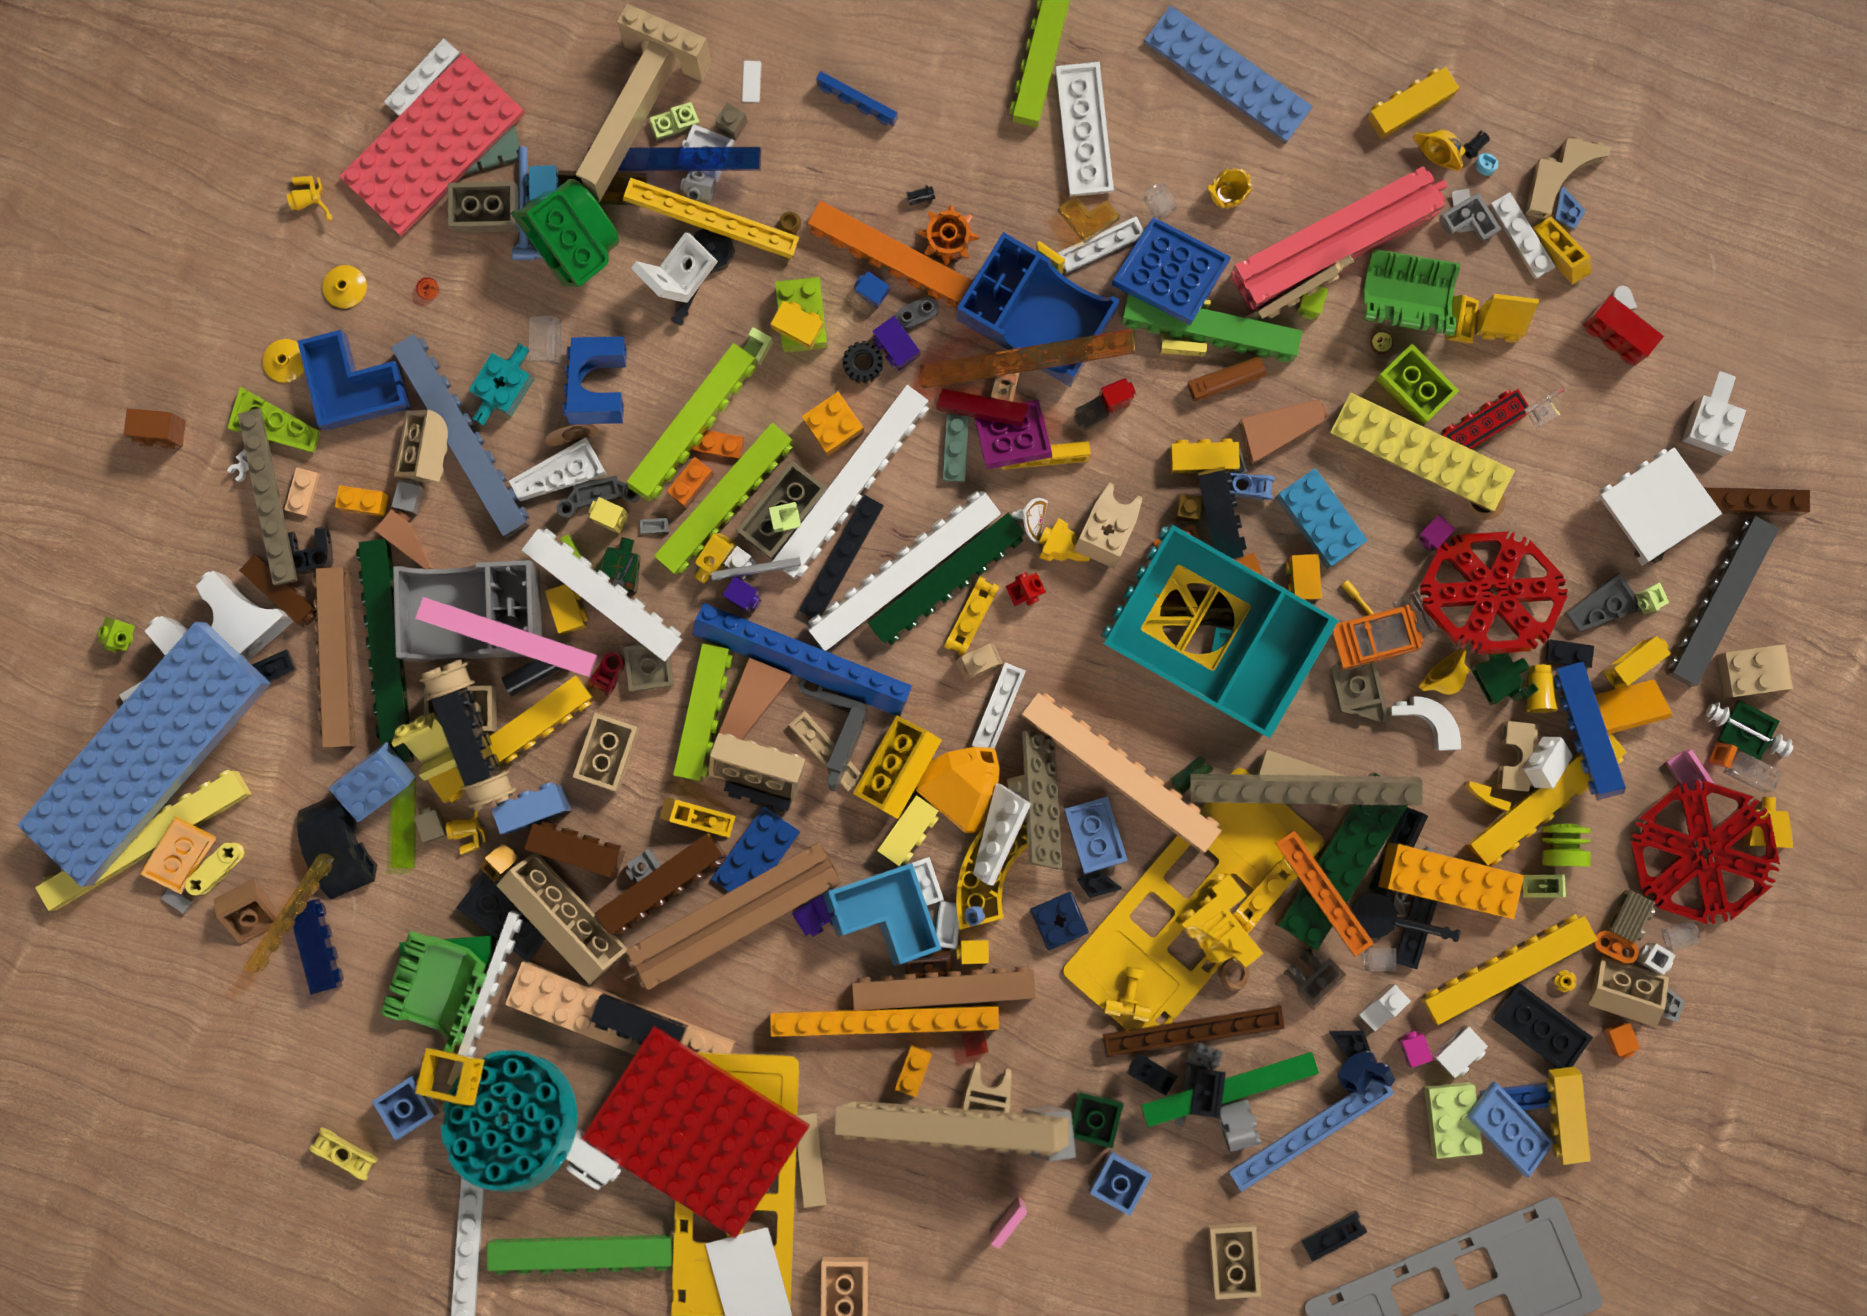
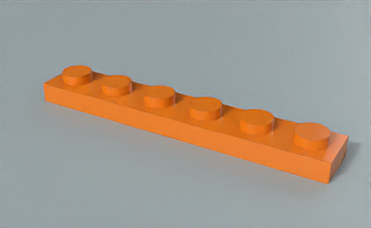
M1293 830L1274 843L1352 955L1356 957L1374 944L1297 833Z

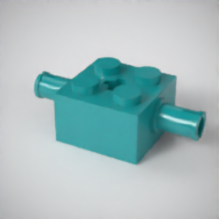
M518 343L510 358L506 360L491 352L469 389L474 396L482 401L481 406L472 418L473 420L485 426L494 409H498L510 417L513 416L534 381L533 377L520 367L530 349ZM504 382L505 386H498V384Z

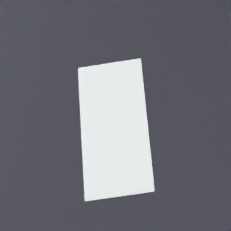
M768 1227L740 1234L736 1239L729 1237L706 1244L725 1316H792Z

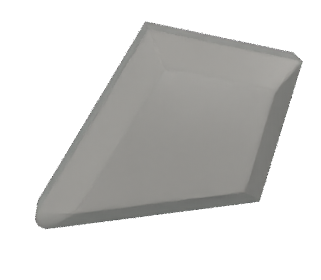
M1670 988L1667 990L1666 1006L1662 1017L1678 1022L1685 1001Z

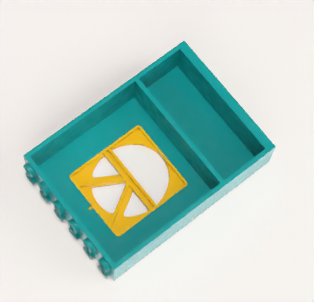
M1171 524L1168 527L1163 526L1157 536L1160 541L1156 547L1152 546L1145 557L1149 559L1145 567L1140 566L1134 576L1137 581L1134 586L1129 585L1123 597L1126 600L1122 606L1118 605L1112 614V617L1115 618L1111 626L1107 624L1100 635L1103 638L1102 643L1266 737L1271 738L1339 619ZM1189 583H1201L1210 587L1199 607L1187 588ZM1177 588L1187 606L1190 607L1189 610L1193 616H1160V606H1162L1166 596ZM1218 591L1221 592L1229 601L1234 613V629L1231 637L1225 645L1214 652L1194 654L1184 651ZM1188 625L1177 645H1174L1167 638L1162 629L1163 626Z

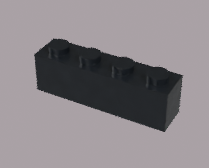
M1224 466L1198 472L1214 549L1232 559L1244 557L1243 550H1246L1247 546L1245 537H1240L1238 529L1242 528L1240 515L1235 516L1234 507L1238 505L1235 493L1231 494L1229 485H1233L1230 471L1226 472Z
M605 993L599 996L590 1022L595 1023L596 1028L608 1031V1028L617 1031V1036L625 1039L633 1037L638 1039L637 1043L640 1045L643 1044L654 1026L682 1043L689 1026Z

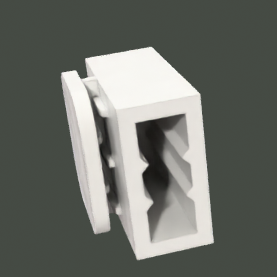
M579 1129L576 1131L573 1145L566 1159L571 1161L566 1166V1169L589 1186L599 1190L610 1180L614 1182L624 1168L583 1141L582 1137L585 1132Z

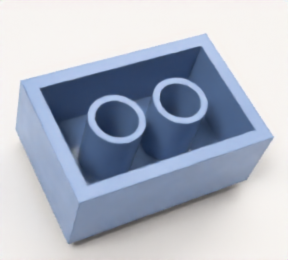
M386 742L337 778L328 789L357 822H360L405 789L416 776Z
M550 782L539 786L540 791L528 790L518 794V799H507L497 803V807L491 808L500 834L509 835L528 828L533 823H540L541 820L546 821L571 812L572 810L563 786Z

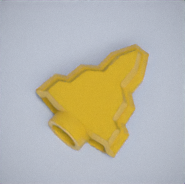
M1058 518L1052 529L1045 528L1039 540V544L1043 545L1039 556L1040 559L1049 562L1053 559L1064 561L1068 558L1076 562H1089L1090 560L1089 557L1074 551L1078 540L1076 533L1068 529V523Z

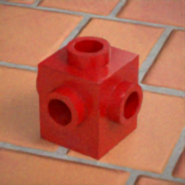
M1027 572L1015 577L1016 581L1005 586L1014 607L1023 603L1030 606L1040 601L1038 597L1046 593L1037 573L1028 575Z

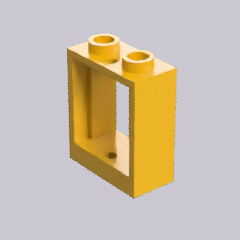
M1658 636L1644 639L1601 672L1615 689L1629 686L1671 654L1668 650L1669 646L1663 638Z
M426 1048L425 1054L422 1057L420 1076L416 1082L417 1089L415 1094L462 1105H474L484 1060ZM439 1057L464 1062L456 1096L432 1091Z

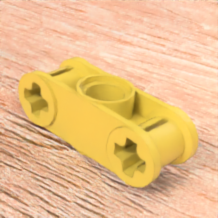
M224 843L187 879L185 883L187 892L191 895H205L209 893L243 859L245 851L242 845L239 843ZM229 849H234L232 852V854L234 855L233 857H229L231 853ZM197 881H201V883H200V885H199V886L201 887V889H197V887H198Z
M320 1128V1134L315 1143L310 1145L309 1150L347 1170L353 1176L361 1180H367V1174L373 1163H377L378 1158L340 1138L334 1132L326 1128ZM343 1148L348 1152V1159H342L339 1156V1149Z

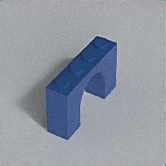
M571 337V345L567 346L569 365L565 366L566 378H568V383L564 384V395L567 397V402H563V415L567 416L569 424H622L624 417L622 393L591 392L583 388L581 383L584 377L593 370L599 368H626L627 346L625 337Z

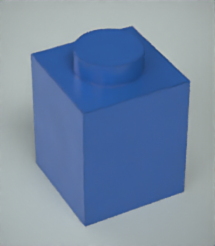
M867 271L865 276L860 275L854 285L856 286V294L877 309L890 292V285Z

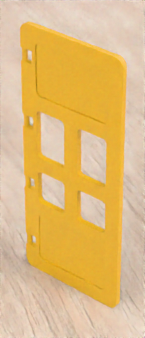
M1236 768L1231 772V774L1251 775L1243 768ZM1205 802L1200 808L1199 814L1204 818L1208 816L1219 823L1218 828L1222 830L1207 849L1218 859L1217 866L1189 898H1184L1164 880L1166 872L1190 846V844L1177 835L1065 964L1063 968L1064 975L1104 1009L1105 999L1120 1002V998H1125L1129 976L1125 975L1126 967L1143 969V979L1138 978L1134 1000L1138 1001L1137 1006L1151 1008L1149 1022L1134 1020L1132 1016L1120 1014V1016H1110L1126 1030L1160 1025L1156 1020L1164 1011L1170 1016L1163 1024L1172 1023L1216 970L1225 962H1215L1211 969L1206 972L1201 968L1208 960L1205 955L1193 970H1188L1167 951L1168 946L1183 930L1177 923L1181 920L1179 916L1188 908L1195 909L1198 906L1196 902L1204 895H1212L1206 888L1210 885L1209 880L1218 873L1230 875L1234 873L1254 890L1284 857L1274 843L1293 830L1297 833L1313 858L1324 846V838L1285 803ZM1281 870L1278 874L1283 879L1288 876L1284 870ZM1149 892H1154L1175 911L1174 916L1155 937H1150L1130 919V914ZM1247 908V909L1244 911V914H1245L1248 918H1250V917L1247 915V914L1250 912V910ZM1265 913L1258 919V921L1255 923V925L1247 932L1248 934H1249V932L1256 926V924L1259 922V920L1265 915Z
M696 1052L798 1116L799 1061L796 1057ZM796 1148L779 1172V1191L777 1193H766L755 1209L776 1211L778 1214L777 1243L773 1245L790 1309ZM675 1201L671 1316H725L706 1248L707 1243L695 1242L693 1240L694 1212ZM681 1220H688V1232L680 1231ZM678 1290H686V1302L678 1301Z

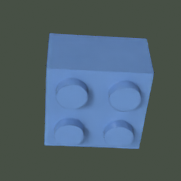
M417 1074L409 1077L372 1101L395 1141L440 1113L431 1097L415 1094Z
M1109 1150L1088 1191L1091 1195L1131 1216L1152 1174L1143 1167Z

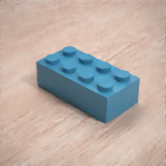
M1316 468L1275 497L1314 552L1319 554V559L1327 569L1368 541Z

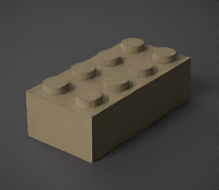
M791 460L736 531L773 561L797 528L775 533L769 508L796 502L800 522L802 523L826 492L827 487Z

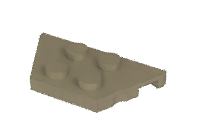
M1369 638L1359 644L1362 657L1374 654ZM1338 661L1330 668L1340 712L1383 723L1390 722L1376 662L1340 671L1341 661Z

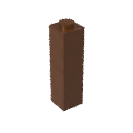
M254 554L239 570L297 625H309L316 618L317 610H315V607L290 583L278 586L273 585L269 564L262 557Z

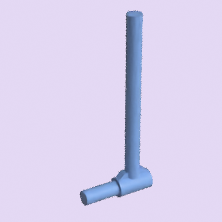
M524 146L519 147V210L526 206V195H528V187L525 181V175L528 173L527 147ZM519 226V244L512 248L513 260H535L536 258H542L538 251L531 244H528V237Z

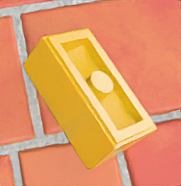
M1465 295L1453 296L1452 316L1456 317V330L1454 336L1446 335V339L1469 344L1473 343L1479 300Z

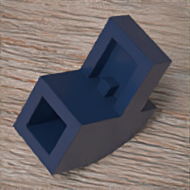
M1361 1052L1351 1056L1346 1060L1337 1075L1344 1089L1361 1095L1364 1094L1371 1080L1389 1087L1395 1081L1390 1067L1384 1063H1378L1374 1053Z

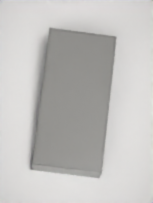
M669 519L640 520V534L670 533Z
M169 888L161 898L183 914L187 913L194 902Z

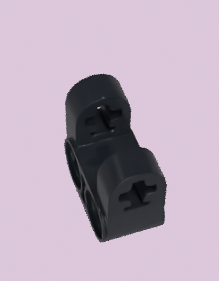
M328 526L316 527L314 529L316 548L299 550L295 532H288L294 563L298 558L303 560L302 565L299 568H295L296 573L316 572L317 568H330L332 566L333 548ZM320 554H324V562L317 564V557Z

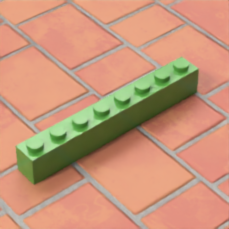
M1130 294L1127 295L1121 324L1126 325L1129 329L1137 330L1142 328L1147 329V332L1151 334H1160L1161 332L1169 334V337L1174 339H1182L1183 337L1191 339V342L1211 343L1216 348H1234V351L1238 353L1252 352L1261 358L1275 357L1278 361L1284 363L1294 361L1297 357L1302 330L1202 308L1190 326Z
M673 1235L491 1239L487 1243V1271H494V1274H507L508 1270H517L518 1274L531 1273V1270H540V1273H552L554 1269H563L564 1273L576 1272L577 1269L586 1268V1272H597L599 1268H608V1271L616 1272L622 1271L623 1267H631L632 1271H643L645 1267H654V1270H667L668 1266L673 1264Z

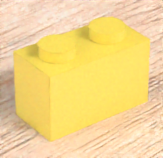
M600 497L597 502L593 501L589 508V518L618 534L621 533L629 516L624 508Z

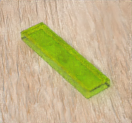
M416 778L405 789L392 797L391 868H416V823L414 817H416Z

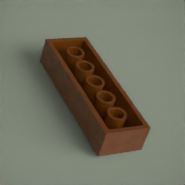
M706 833L595 912V915L609 935H622L632 928L630 925L632 922H641L650 915L649 910L653 907L656 910L668 903L667 897L672 894L673 896L679 895L687 889V883L690 881L696 883L706 876L704 871L708 868L714 870L723 864L724 860L722 858L727 855L713 835Z

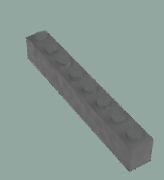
M1757 516L1751 517L1748 520L1745 519L1739 528L1741 533L1738 539H1734L1729 547L1731 552L1728 558L1721 562L1718 577L1711 581L1708 588L1710 592L1707 598L1704 597L1698 606L1700 611L1697 617H1693L1688 625L1689 633L1678 644L1680 650L1677 656H1673L1668 663V668L1670 669L1667 675L1689 687L1698 686L1779 531V528Z

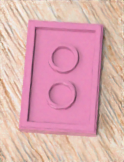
M1020 1197L1016 1198L990 1232L991 1244L997 1249H1000L1027 1214L1025 1202Z

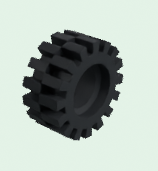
M862 341V343L854 342L855 344L853 346L850 345L848 350L844 352L843 367L845 373L852 381L855 380L856 383L863 382L865 384L870 380L872 382L882 371V354L879 352L878 347L873 346L871 342L869 344L866 341ZM865 354L871 358L872 363L868 369L859 370L855 367L854 360L858 355Z

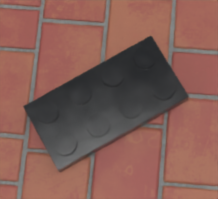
M483 872L456 908L499 940L508 913L512 910L521 911L496 886L499 881L494 883ZM522 913L520 919L523 920L519 932L514 934L513 941H515V945L512 951L526 962H530L546 941V938Z
M1516 983L1491 1018L1558 1069L1573 1067L1593 1039L1590 1034L1520 983Z

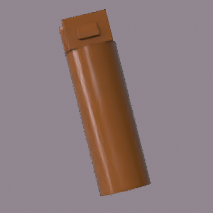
M1258 356L1190 380L1187 385L1193 402H1198L1210 396L1266 377V370L1261 357Z

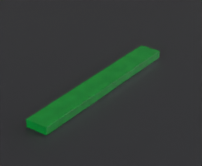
M1313 1052L1225 1078L1222 1104L1319 1074ZM1194 1088L1140 1105L1146 1126L1151 1127L1191 1114Z

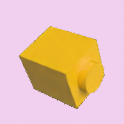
M961 940V945H957V959H961L962 964L989 963L988 940Z

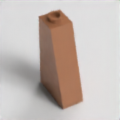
M1320 399L1242 418L1239 424L1250 465L1259 462L1320 426L1325 421V417H1327L1326 407L1324 404L1321 405Z
M749 658L719 733L723 735L731 734L737 739L744 740L791 681L792 675Z

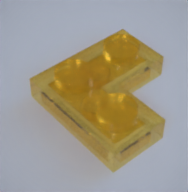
M1074 196L1058 208V213L1084 244L1120 219V215L1107 200L1089 212L1081 201Z

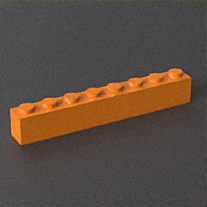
M821 200L808 222V227L811 230L810 233L818 238L825 237L830 240V244L839 249L844 247L850 250L849 253L858 259L863 257L869 260L868 263L877 269L882 267L888 270L890 276L896 279L901 277L907 280L909 286L917 290L919 288L926 290L927 295L936 300L939 298L945 300L946 304L952 309L957 310L958 305L973 280Z

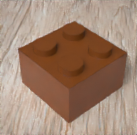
M127 408L124 435L131 438V442L139 443V446L153 447V444L161 445V448L175 449V446L183 447L186 420L172 412Z

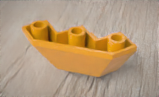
M971 747L947 752L930 761L916 786V791L964 833L978 834L986 825L995 785L999 782V764L995 748Z

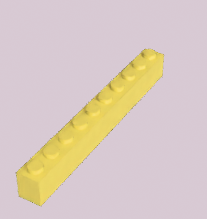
M226 770L217 776L218 779L214 782L208 781L198 787L199 791L192 795L187 793L181 796L177 804L173 806L169 804L159 810L160 814L150 820L94 885L81 887L62 868L60 869L62 872L55 876L51 874L41 880L42 884L35 888L48 911L62 908L151 855L174 816L198 827L252 795L239 771Z

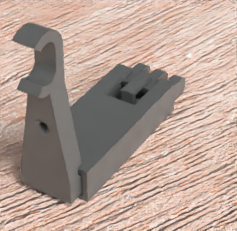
M802 679L799 688L804 696L849 713L827 764L829 774L827 782L829 790L834 792L839 787L866 724V704L823 691V686L820 685L816 692L804 688L807 684L806 680Z
M1194 1043L1188 1048L1184 1060L1186 1062L1183 1091L1194 1088L1197 1068L1214 1070L1219 1066L1223 1054L1222 1050L1204 1046L1202 1043ZM1186 1116L1175 1119L1174 1124L1183 1126Z

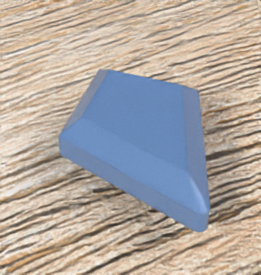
M1562 187L1559 193L1555 220L1575 230L1586 210Z

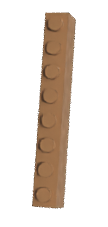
M344 567L317 568L316 574L313 575V585L317 588V597H314V607L318 612V619H315V630L318 632L319 641H316V653L319 654V663H317L316 671L317 676L320 677L317 695L321 699L318 718L319 721H322L319 741L323 744V748L355 747L348 569Z
M1028 966L1015 967V971L1006 972V968H993V973H984L983 969L970 970V974L961 975V971H948L947 976H938V972L925 973V977L916 978V974H902V979H893V975L879 976L880 980L871 981L870 977H857V982L852 983L854 1011L1035 999L1034 971L1029 970Z

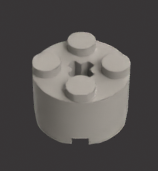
M1247 1099L1221 1107V1114L1218 1120L1229 1152L1261 1144L1258 1131H1254L1255 1127L1258 1126L1254 1114H1249L1251 1109Z

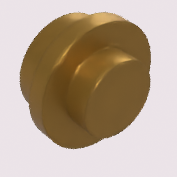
M795 212L784 213L779 220L780 228L789 234L796 233L801 227L799 215Z

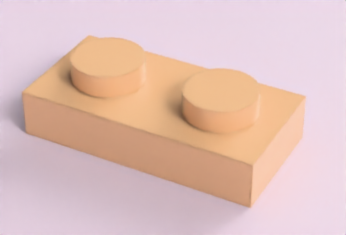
M296 467L285 511L308 517L319 480V473Z

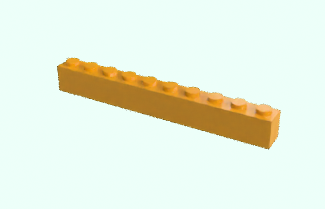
M998 1005L886 1008L856 1011L854 1009L780 1011L770 1014L771 1037L999 1030Z

